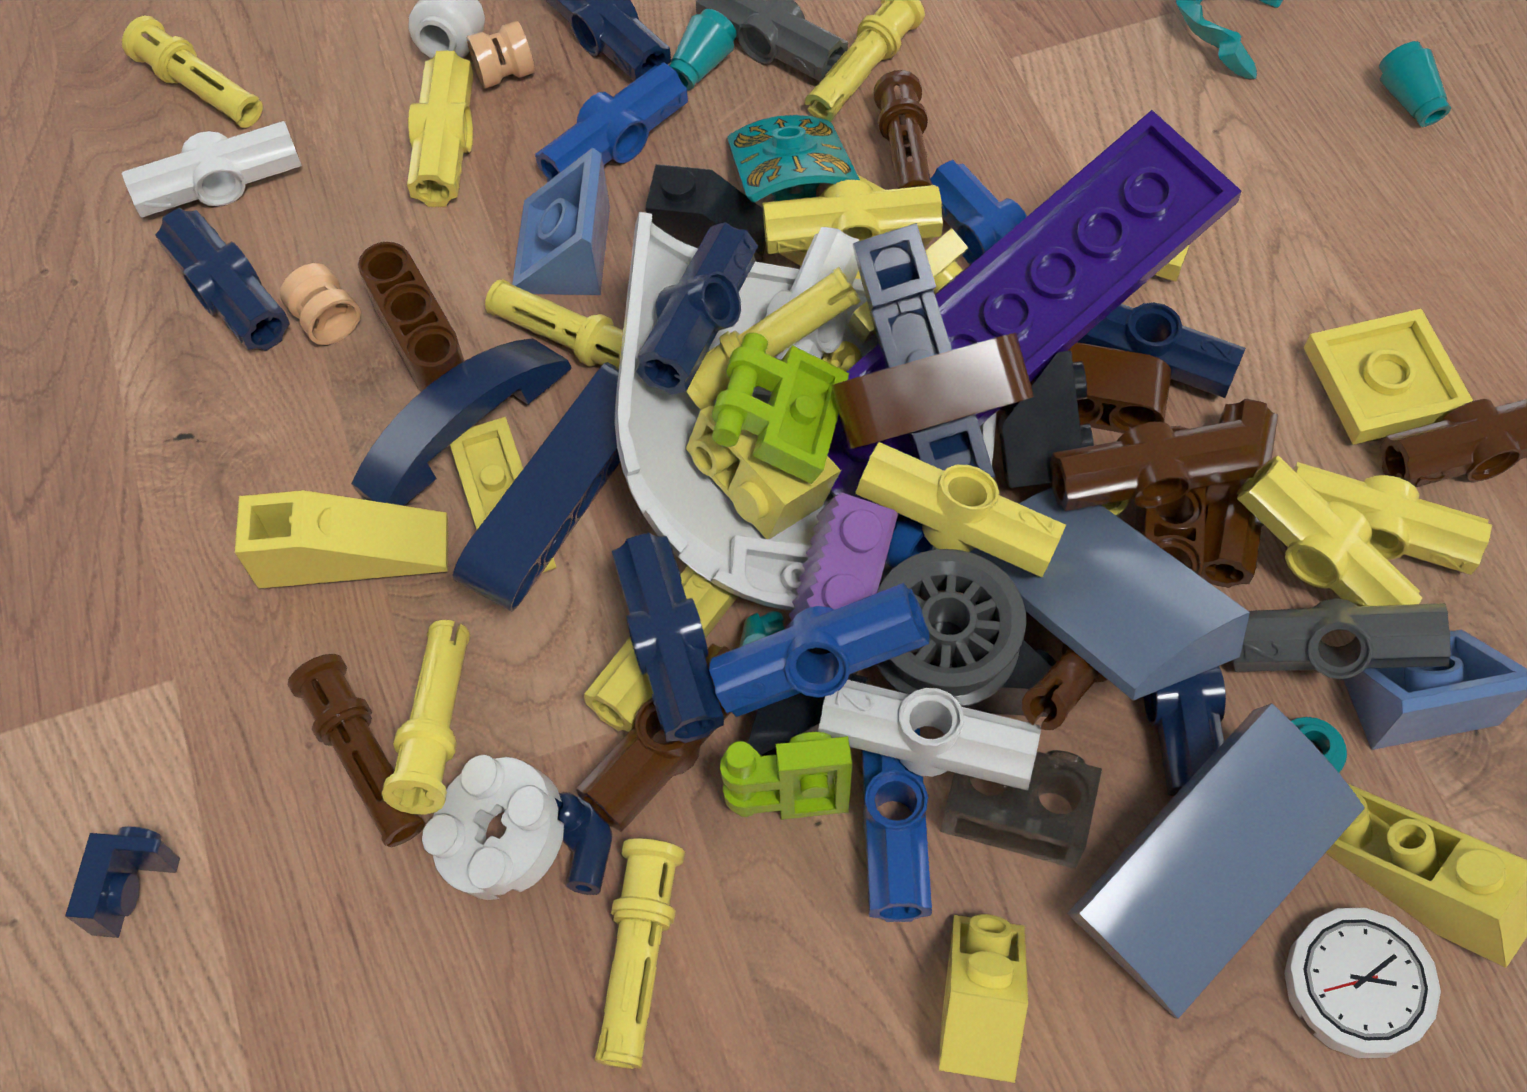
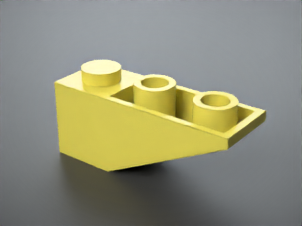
M305 490L239 496L235 554L258 589L448 572V515L446 512Z
M1348 784L1365 809L1326 851V854L1438 936L1507 968L1527 938V860Z

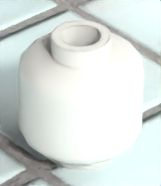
M419 0L409 15L408 29L412 41L429 58L432 59L436 51H455L458 56L464 58L469 53L466 37L484 31L485 15L482 5L478 0Z

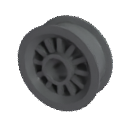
M937 549L926 551L898 564L885 577L877 593L905 583L908 589H912L922 609V614L929 630V644L878 663L877 667L884 678L898 692L911 694L924 688L941 689L950 693L959 702L961 707L979 703L995 694L1013 673L1026 628L1024 603L1013 581L991 561L962 550ZM938 622H950L957 625L962 632L955 635H945L936 631L932 625ZM931 661L939 663V667L931 665ZM954 663H956V665H957V667H958V668H949V667H950V664H954Z

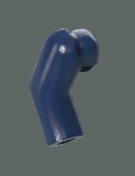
M559 793L561 801L556 798L555 800L558 806L557 820L564 823L562 841L574 853L566 885L570 890L580 894L597 895L601 892L612 843V830L592 804L586 803L572 793Z

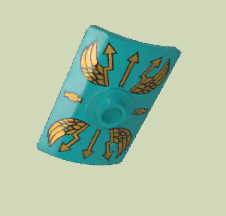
M804 115L775 116L745 125L727 137L746 196L751 202H756L769 194H773L774 201L816 197V189L820 183L836 184L845 180H860L833 124L825 119Z

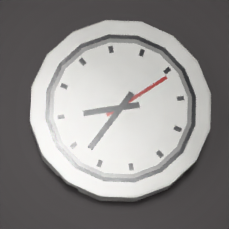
M1337 908L1314 919L1290 946L1284 972L1289 1002L1299 1019L1303 1016L1307 1025L1316 1032L1313 1035L1327 1047L1355 1058H1387L1418 1042L1436 1019L1441 989L1435 962L1418 936L1394 917L1368 908Z

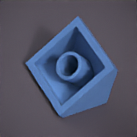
M591 148L524 200L512 285L532 294L601 295L610 203L602 153L596 149Z
M1461 629L1450 631L1451 657L1449 658V666L1365 668L1364 671L1356 676L1343 680L1371 750L1500 725L1527 698V668Z

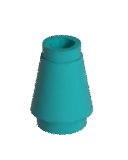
M704 9L701 14L693 15L690 18L669 65L677 72L679 79L687 90H692L696 83L700 82L734 50L733 41L737 36L734 25L727 17L713 9Z
M1412 41L1395 48L1382 59L1379 64V68L1383 73L1380 77V82L1409 114L1417 120L1420 127L1435 124L1451 111V106L1447 101V95L1431 49L1423 48L1418 41Z

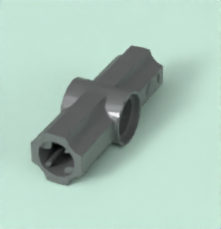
M794 0L696 1L697 14H701L704 9H713L727 17L736 29V37L744 52L754 61L761 64H769L777 58L821 82L843 53L848 50V41L805 20L801 8Z
M1334 598L1324 600L1313 608L1249 611L1250 615L1239 658L1234 659L1235 672L1317 670L1329 678L1336 679L1354 677L1364 671L1365 668L1449 666L1451 645L1448 610L1445 603L1359 607L1348 600ZM1337 629L1348 630L1356 635L1350 643L1339 647L1329 646L1321 641L1325 634Z

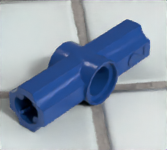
M663 62L659 66L655 65L615 96H611L606 92H598L591 96L580 109L577 124L535 154L538 168L549 182L591 148L602 153L603 166L612 159L618 163L629 162L645 146L649 131L688 103L687 88L682 84L677 72Z
M954 160L948 161L939 166L930 178L932 184L939 187L942 202V218L967 245L968 249L963 254V257L970 265L1027 217L1021 206L1013 199L1006 198L999 202L963 163L956 164Z
M902 583L835 610L823 606L806 608L795 616L790 624V628L713 657L710 662L709 671L714 682L716 696L726 713L732 712L738 717L799 693L813 697L832 695L842 689L848 680L849 674L928 645L929 630L926 626L922 609L912 589H908L905 583ZM815 647L824 648L830 651V653L822 655L813 654L807 651V649Z
M917 728L914 732L920 736V728ZM861 750L864 796L862 824L866 839L869 917L879 918L886 922H912L921 917L931 916L932 901L926 826L928 795L923 776L909 771L898 758ZM895 801L906 805L912 812V815L899 821L889 820L882 816L877 808L883 803Z

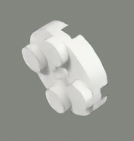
M480 755L470 759L465 764L462 773L446 789L447 796L444 806L435 812L433 818L426 824L423 830L422 842L424 849L433 855L438 872L451 886L479 899H500L495 895H503L512 889L522 892L533 886L553 864L561 847L564 832V823L557 820L558 806L555 800L556 798L561 801L557 787L549 777L521 760L510 757L493 759L487 755ZM504 812L501 818V822L507 827L504 835L500 839L490 836L486 840L489 823L495 816Z

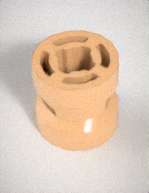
M518 21L502 25L499 32L492 35L480 32L466 37L476 73L484 89L500 84L503 77L511 74L520 78L535 73L532 54L524 31Z
M311 263L294 270L284 280L280 288V298L288 311L300 319L302 329L313 342L320 345L337 343L356 328L360 321L361 311L352 296L343 289H340L341 286L338 279L324 264Z

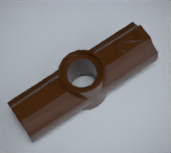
M1244 399L1234 404H1225L1218 424L1241 420L1244 425H1251L1258 443V471L1266 462L1272 459L1278 414L1273 413L1267 407V403L1251 399ZM1247 479L1206 486L1204 566L1201 576L1212 585L1230 588L1234 585L1250 584L1255 575L1261 528L1264 524L1237 499L1239 496L1237 492Z
M1488 399L1475 400L1454 409L1441 422L1386 436L1380 446L1384 474L1399 477L1418 487L1466 474L1470 481H1484L1507 471L1520 459L1527 458V399L1494 407L1491 400Z
M1241 420L1174 432L1167 423L1148 422L1127 430L1116 442L1052 453L1050 461L1052 489L1057 504L1061 505L1065 511L1134 499L1135 504L1139 507L1157 508L1181 499L1192 488L1253 478L1259 467L1257 459L1258 443L1251 425H1244Z
M712 643L708 648V657L705 658L708 669H710V662L713 657L731 650L726 646L720 647ZM653 698L641 706L636 714L635 726L576 788L578 796L586 803L592 804L608 825L620 832H623L673 776L683 774L694 766L699 757L700 746L714 732L712 731L707 737L687 743L676 741L666 745L653 741L654 735L661 730ZM719 701L723 717L725 720L731 714V712L726 713L725 709Z

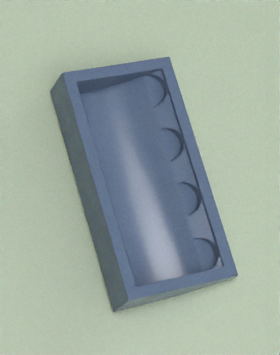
M1052 487L1019 503L1066 524L1043 577L977 548L970 551V553L979 555L1002 569L1017 587L1022 597L1025 611L1132 700L1240 657L1250 612L1102 505L1065 511L1061 505L1057 504Z
M1273 703L1254 709L1067 914L1174 1018L1179 1019L1365 807L1343 777L1315 745Z

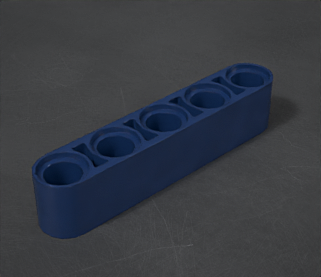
M606 362L596 372L471 537L455 565L452 575L453 580L511 612L523 601L621 462L615 431L618 367Z

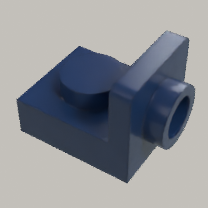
M127 826L119 828L117 835L90 833L65 917L92 936L119 938L125 916L131 915L137 904L139 896L138 870L176 873L180 858L161 841L162 836L159 833L149 829Z

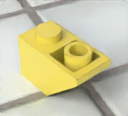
M708 406L700 411L686 450L692 456L697 468L703 474L710 476L732 500L738 514L747 522L752 523L766 539H771L823 506L841 472L828 456L823 472L810 484L752 456L758 439V435L747 430L741 431L737 444L732 447H724L717 444L712 438L716 424L712 417L714 406Z
M980 914L972 918L954 915L941 1022L939 1071L1015 1083L1028 1008L1025 926L1010 924L1001 917L989 914Z

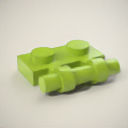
M747 333L743 338L741 347L732 351L726 369L730 381L727 390L718 394L712 411L713 420L716 422L712 438L721 446L732 447L737 444L741 431L747 430L758 435V439L752 456L812 484L824 470L839 414L831 385L848 380L849 373L793 345L782 360H778L766 354L768 341L764 336L758 333ZM760 386L772 392L768 404L752 396L755 387Z
M824 732L802 733L791 738L789 743L776 744V755L760 756L749 743L738 741L728 747L721 759L720 772L724 783L723 794L726 805L731 811H734L741 817H749L756 813L780 811L781 820L849 812L852 759L848 736L831 738V735Z

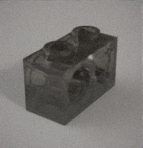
M1067 751L1037 752L1028 790L1001 784L1005 791L998 795L980 793L973 787L970 781L975 777L954 772L940 832L1076 869L1087 845L1102 768L1087 765L1083 758ZM1047 793L1058 794L1069 802L1072 812L1067 814L1050 812L1042 805L1039 796Z

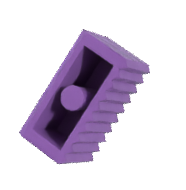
M841 493L835 496L818 513L816 518L819 522L812 528L815 535L809 540L812 547L806 552L809 559L803 564L805 572L799 576L802 584L795 589L799 596L792 601L795 609L788 614L792 621L798 613L806 608L823 606L835 610L877 593L898 516L895 510ZM791 622L785 626L786 629L790 628Z

